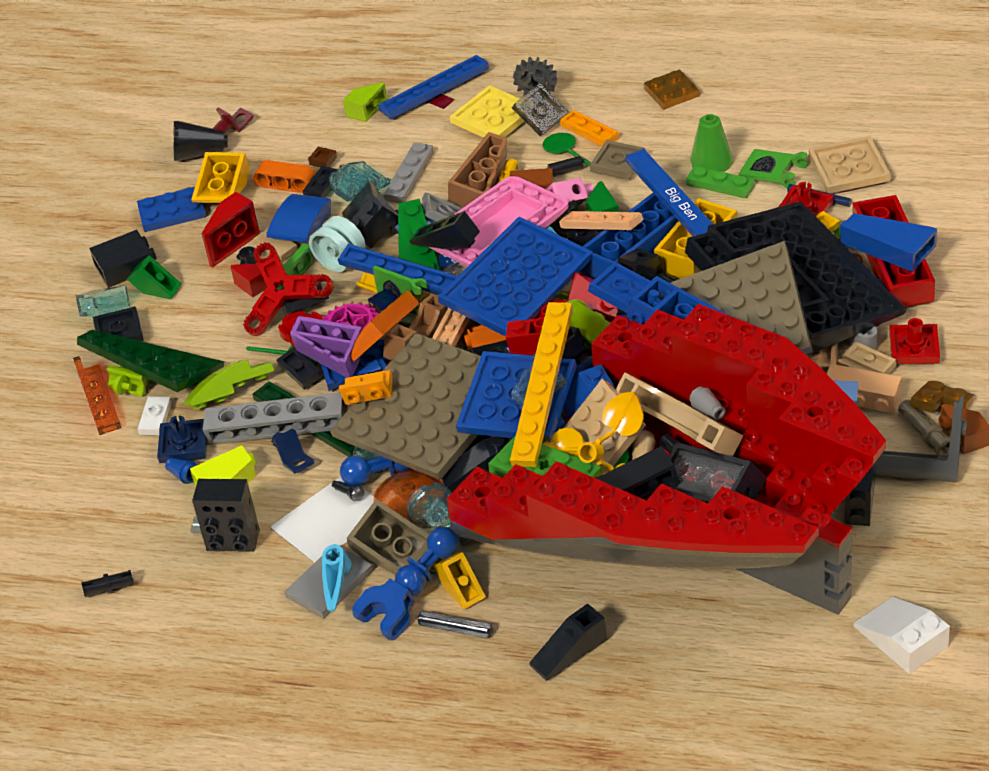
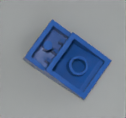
M291 194L285 199L274 215L266 233L267 238L307 243L310 236L322 227L323 221L331 215V199Z

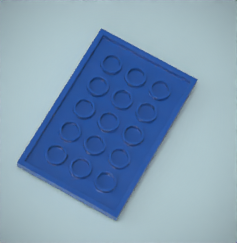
M518 217L438 295V303L506 337L508 322L534 319L541 312L542 307L551 302L573 279L575 272L579 273L589 263L593 252L522 217Z

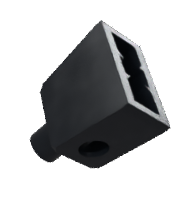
M638 248L620 256L618 264L651 281L657 275V266L661 264V259L655 253Z

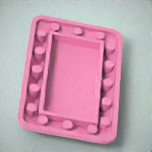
M507 177L457 212L465 211L480 230L472 246L466 249L462 247L457 250L429 248L468 267L518 217H522L545 229L568 209L569 203L566 198L520 177Z

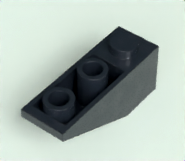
M587 603L567 617L529 662L530 667L548 681L607 639L605 617Z

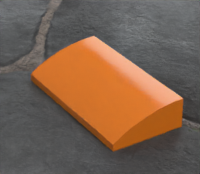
M408 290L371 320L361 331L352 350L351 359L353 361L359 358L420 304Z

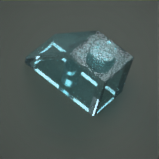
M126 285L75 295L80 317L98 316L130 307Z

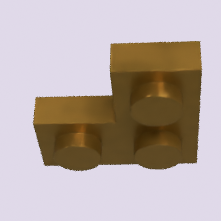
M928 381L911 397L910 406L933 413L940 405L948 404L954 406V400H959L960 396H963V408L968 409L973 404L974 394L967 393L962 388L945 386L940 381Z

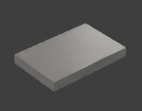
M345 549L343 550L351 559L352 567L345 574L338 604L373 571L372 564ZM321 556L285 591V595L288 599L324 619L330 611L327 610L324 595Z

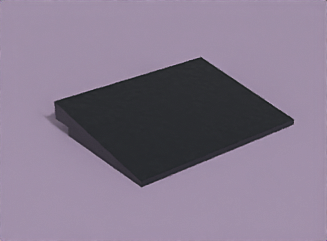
M801 201L708 226L707 233L687 238L685 253L701 271L785 241L813 349L812 353L906 313L907 309Z

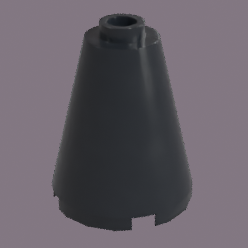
M179 120L174 121V161L201 157L205 155V152H223L224 148L228 147V136L224 135V132L221 130Z

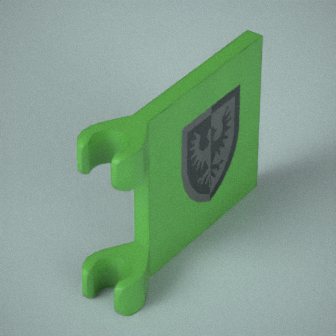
M754 149L739 172V176L779 183L788 188L789 184H796L795 181H790L794 179L795 174L785 172L791 163L799 168H805L808 165V161L803 160L807 158V153L789 154Z
M376 265L373 267L378 300L384 304L390 305L407 290L415 297L414 294H422L421 287L427 288L425 279H411ZM416 306L410 313L416 316L419 306Z

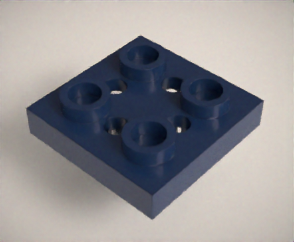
M179 415V421L177 416H174L170 419V422L160 423L157 453L159 463H166L169 458L182 460L206 458L207 439L203 432L204 419L185 421V418Z

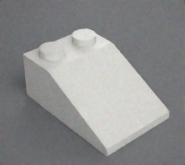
M891 597L853 623L854 628L908 674L949 647L950 626L931 610L895 597Z

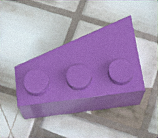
M298 316L290 333L296 350L346 378L353 376L361 356L353 361L351 354L354 344L362 331V327Z

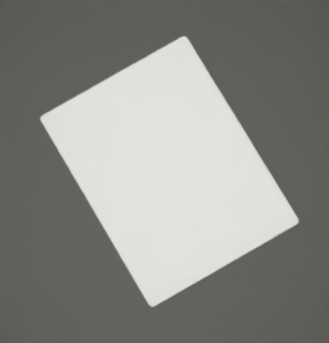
M341 476L335 480L344 483V481L341 479ZM330 483L273 524L271 528L315 563L328 546L333 544L342 546L347 542L348 535L377 498L364 489L363 498L360 501H352L347 494L335 490L332 487V483Z

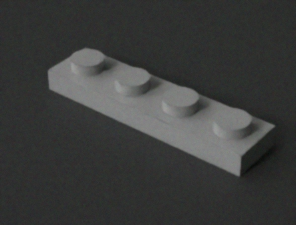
M413 143L384 193V198L387 201L402 203L407 200L434 153L433 145Z

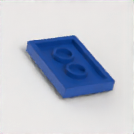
M188 187L183 190L138 200L137 204L144 232L205 218L203 203L192 202L191 200L195 187Z

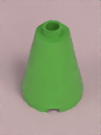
M706 114L699 120L690 162L692 168L698 166L725 172L731 167L733 156L720 118L714 114Z

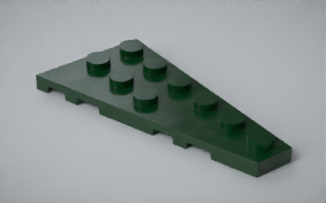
M89 330L87 333L77 337V345L177 393L204 380L215 371L224 367V361L97 330Z

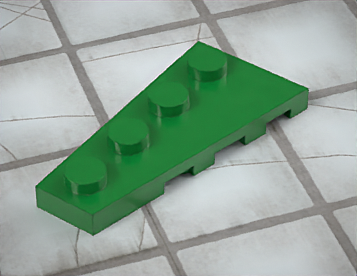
M420 198L398 203L399 259L440 271L433 249L426 246L412 245L409 242L419 228L427 225Z

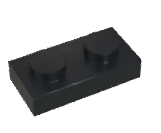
M321 166L304 188L303 195L325 198L340 179V169Z
M295 347L276 359L278 366L304 390L323 377L321 371L302 353L298 352Z

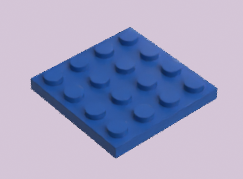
M483 351L456 424L457 432L513 438L517 433L535 356ZM562 358L543 437L545 442H552V435L555 433L577 367L575 359Z

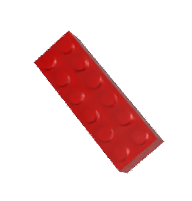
M897 195L853 202L852 214L909 223ZM866 254L875 277L881 279L882 285L904 307L934 302L935 279L926 259L911 272Z

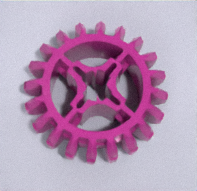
M352 301L350 304L346 305L343 303L341 307L335 306L334 310H328V315L323 316V320L359 326L363 330L379 313H377L375 308H371L369 304L363 305L362 302L354 304Z

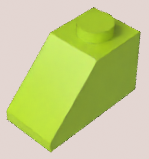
M380 82L353 89L343 100L346 117L367 122L379 109L378 104L387 100L385 83Z

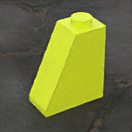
M241 445L190 468L195 487L198 478L247 479L249 483L256 476L254 466L257 464L251 452L247 453Z

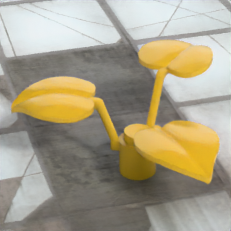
M635 392L621 393L607 403L603 410L602 420L606 426L612 427V430L601 438L596 439V441L584 443L582 435L576 429L567 427L556 431L552 435V442L546 441L543 444L575 456L582 462H596L597 465L606 467L609 471L613 470L612 465L602 461L604 456L602 442L614 435L616 431L623 436H631L640 430L644 415L637 394ZM621 463V464L617 465L615 468H617V467H619V466H621V465H623V464H625V463Z

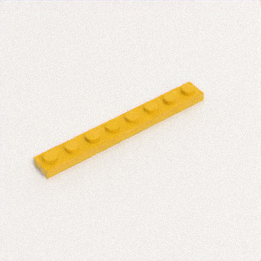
M548 302L510 457L512 466L517 464L522 467H537L572 318V303Z

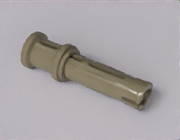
M910 400L901 402L899 405L901 408H898V411L922 433L924 442L932 445L937 455H948L951 437H947L944 434L941 426L932 424L920 410L910 406Z

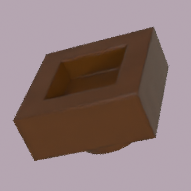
M318 146L308 158L309 165L329 167L337 158L336 150Z

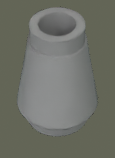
M700 386L692 391L689 397L692 408L716 421L725 415V408L709 388Z

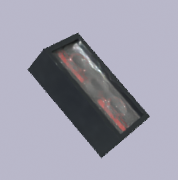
M677 442L669 455L680 481L673 489L705 503H709L722 486L755 500L767 478L751 461Z

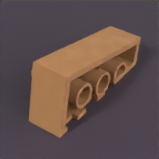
M491 132L486 134L448 181V201L465 207L498 183V175L502 171L507 158V138Z

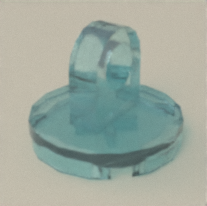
M433 482V485L428 487L424 485L413 493L408 501L407 508L409 510L407 515L417 527L426 529L449 527L451 525L447 498L452 492L444 484Z

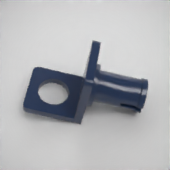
M292 428L284 433H276L272 437L271 441L278 450L283 466L294 474L315 463L311 457L304 453L295 429ZM299 461H305L301 465L294 466Z

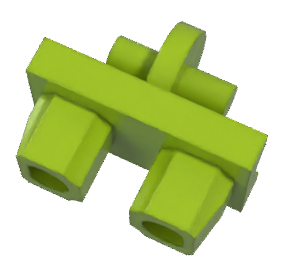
M110 365L107 367V372L109 373L108 388L113 389L115 394L123 395L124 393H129L140 397L146 395V386L149 385L150 379L123 366Z

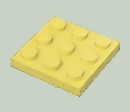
M489 85L450 115V123L483 138L488 132L506 137L537 112L536 105Z

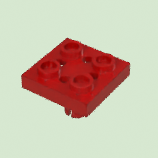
M800 182L798 186L793 185L779 207L801 201L816 216L822 211L828 212L834 202V195L811 190L812 185L809 182L807 183V188L806 182Z
M912 318L908 321V325L889 326L891 357L896 359V364L940 363L937 324H923L921 319Z

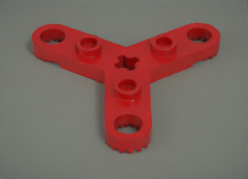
M268 242L260 243L254 249L255 252L253 254L267 287L252 307L250 314L245 317L244 329L252 336L261 335L286 300L325 298L334 289L333 281L326 274L287 275L276 249ZM265 250H270L267 258H261V254ZM321 282H326L327 286L323 290H317ZM284 286V289L278 290L277 287ZM255 320H260L258 328L255 327L256 329H252V322Z

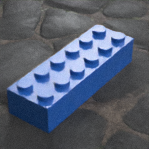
M654 193L650 194L628 211L640 212L643 217V221L632 230H603L582 246L592 251L593 255L589 263L580 272L596 279L612 263H618L620 256L639 248L654 253V249L675 226L678 220Z

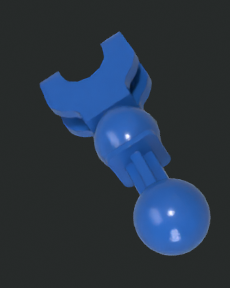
M350 456L342 462L340 476L344 483L348 485L361 486L368 481L370 474L388 468L390 475L394 476V470L406 472L411 468L381 456L367 461L360 456Z
M448 527L434 529L427 538L428 550L418 561L409 557L407 559L409 565H405L397 571L395 581L390 578L381 586H373L366 589L353 605V616L361 622H369L377 614L385 613L386 615L380 623L382 635L388 640L397 639L410 624L411 616L409 611L415 602L412 596L420 594L424 590L427 581L431 582L433 580L429 570L439 559L449 558L457 552L459 538L455 531Z

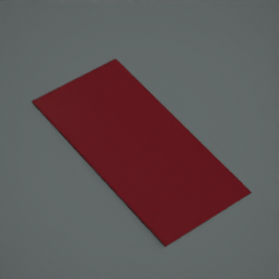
M439 94L426 102L445 109L455 99Z

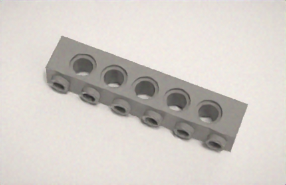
M339 392L205 408L203 432L209 445L272 438L276 433H284L292 428L296 430L297 435L330 431L348 411V406Z

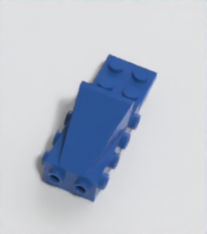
M616 262L612 263L594 279L588 288V292L628 313L627 319L642 325L657 309L683 320L697 304L726 314L658 276L650 281Z

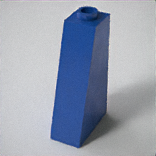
M855 213L847 220H844L840 226L842 244L911 272L918 267L937 244V228Z

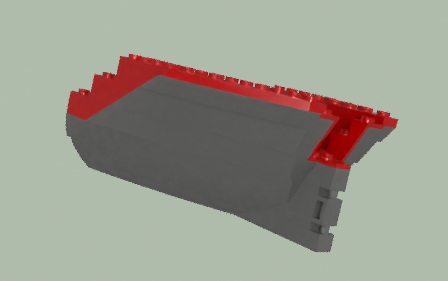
M697 304L684 320L657 309L643 325L617 315L591 343L593 367L601 364L615 388H617L625 372L645 381L690 407L692 406L689 397L692 391L700 386L709 388L726 410L725 415L717 421L743 435L733 457L751 461L767 476L755 500L722 486L710 502L705 503L661 483L646 501L557 461L543 476L517 464L503 478L476 467L447 498L450 522L455 533L460 537L532 553L584 561L665 568L737 569L839 615L851 599L852 584L848 583V581L852 577V556L848 554L852 550V527L831 519L830 515L862 480L886 449V439L855 402L814 361L786 337L701 304ZM643 411V422L646 424L643 430L649 431L654 435L656 440L654 449L661 446L659 441H661L660 439L663 435L671 433L681 444L715 452L668 423ZM568 416L564 419L566 423L570 420ZM632 444L628 447L630 453L628 462L632 460Z

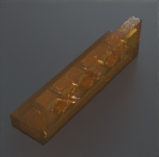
M80 356L74 357L73 360L99 435L121 429L119 418L99 364L84 369Z

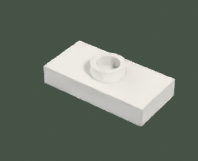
M148 396L137 429L139 435H159L160 423H166L172 404L170 397Z

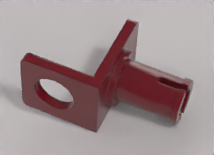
M218 107L216 111L220 115L221 120L212 129L221 130L225 134L229 128H232L240 133L254 116L243 108H239L231 116ZM241 115H245V116H246V118H245V120H244L243 122H240V123H237V122H236V119H237L239 116H241Z

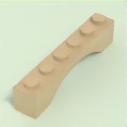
M624 372L616 388L619 394L635 392L643 411L668 423L695 441L720 454L733 457L743 437L740 433Z

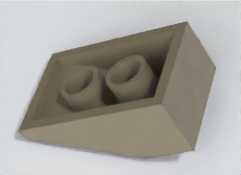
M376 499L348 535L347 544L350 549L366 560L396 575L401 567L409 565L407 561L409 557L418 561L428 550L427 538L429 534Z

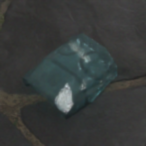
M364 161L340 165L337 171L331 172L329 178L333 192L347 202L352 201L368 181H371L378 190L390 184L389 178L378 173Z

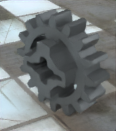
M531 57L528 58V62L521 60V64L516 65L513 74V84L518 85L517 91L523 90V96L531 94L532 99L535 95H538L540 99L542 94L549 96L550 91H554L557 84V71L553 70V64L546 65L547 60L545 59L543 62H540L539 57L536 58V61H533Z

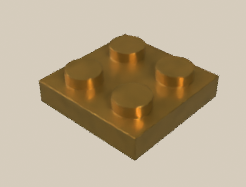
M680 69L644 82L645 91L663 110L700 96L699 89Z

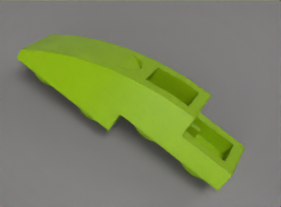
M239 360L215 371L199 383L184 400V405L193 406V409H199L207 406L206 402L214 400L215 403L228 399V395L235 393L233 386L247 384L246 380L253 377L255 381L267 378V373L274 371L272 362H263L250 366L249 360Z

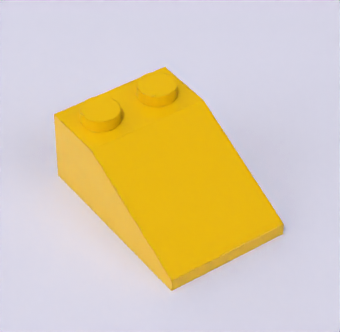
M205 152L191 199L192 202L220 203L234 192L240 194L247 185L251 171L246 154Z

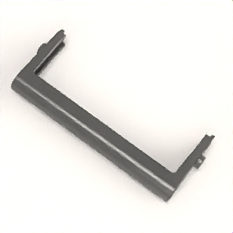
M960 396L959 400H954L948 455L884 450L876 460L875 476L957 482L961 435H966L967 420H962L964 397Z

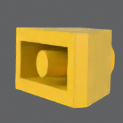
M463 552L455 553L451 557L433 565L443 587L462 609H466L486 598Z

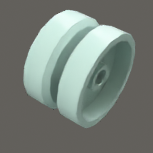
M332 216L309 239L310 250L321 265L333 272H342L347 268L339 265L337 259L348 244L362 248L366 247L360 230L348 219L341 216Z

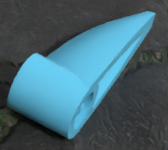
M335 544L325 548L322 554L323 588L327 610L330 612L336 610L342 593L345 574L352 567L351 559L341 546Z

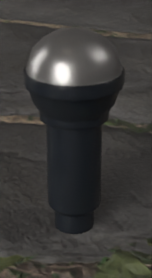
M335 480L332 482V487L335 490L347 494L352 501H360L364 496V489L360 485H348Z

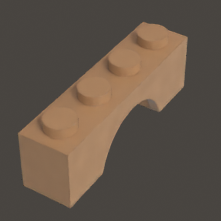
M431 293L420 303L417 315L409 328L396 324L385 334L384 358L392 360L407 345L415 333L432 339L448 307L438 303V295Z

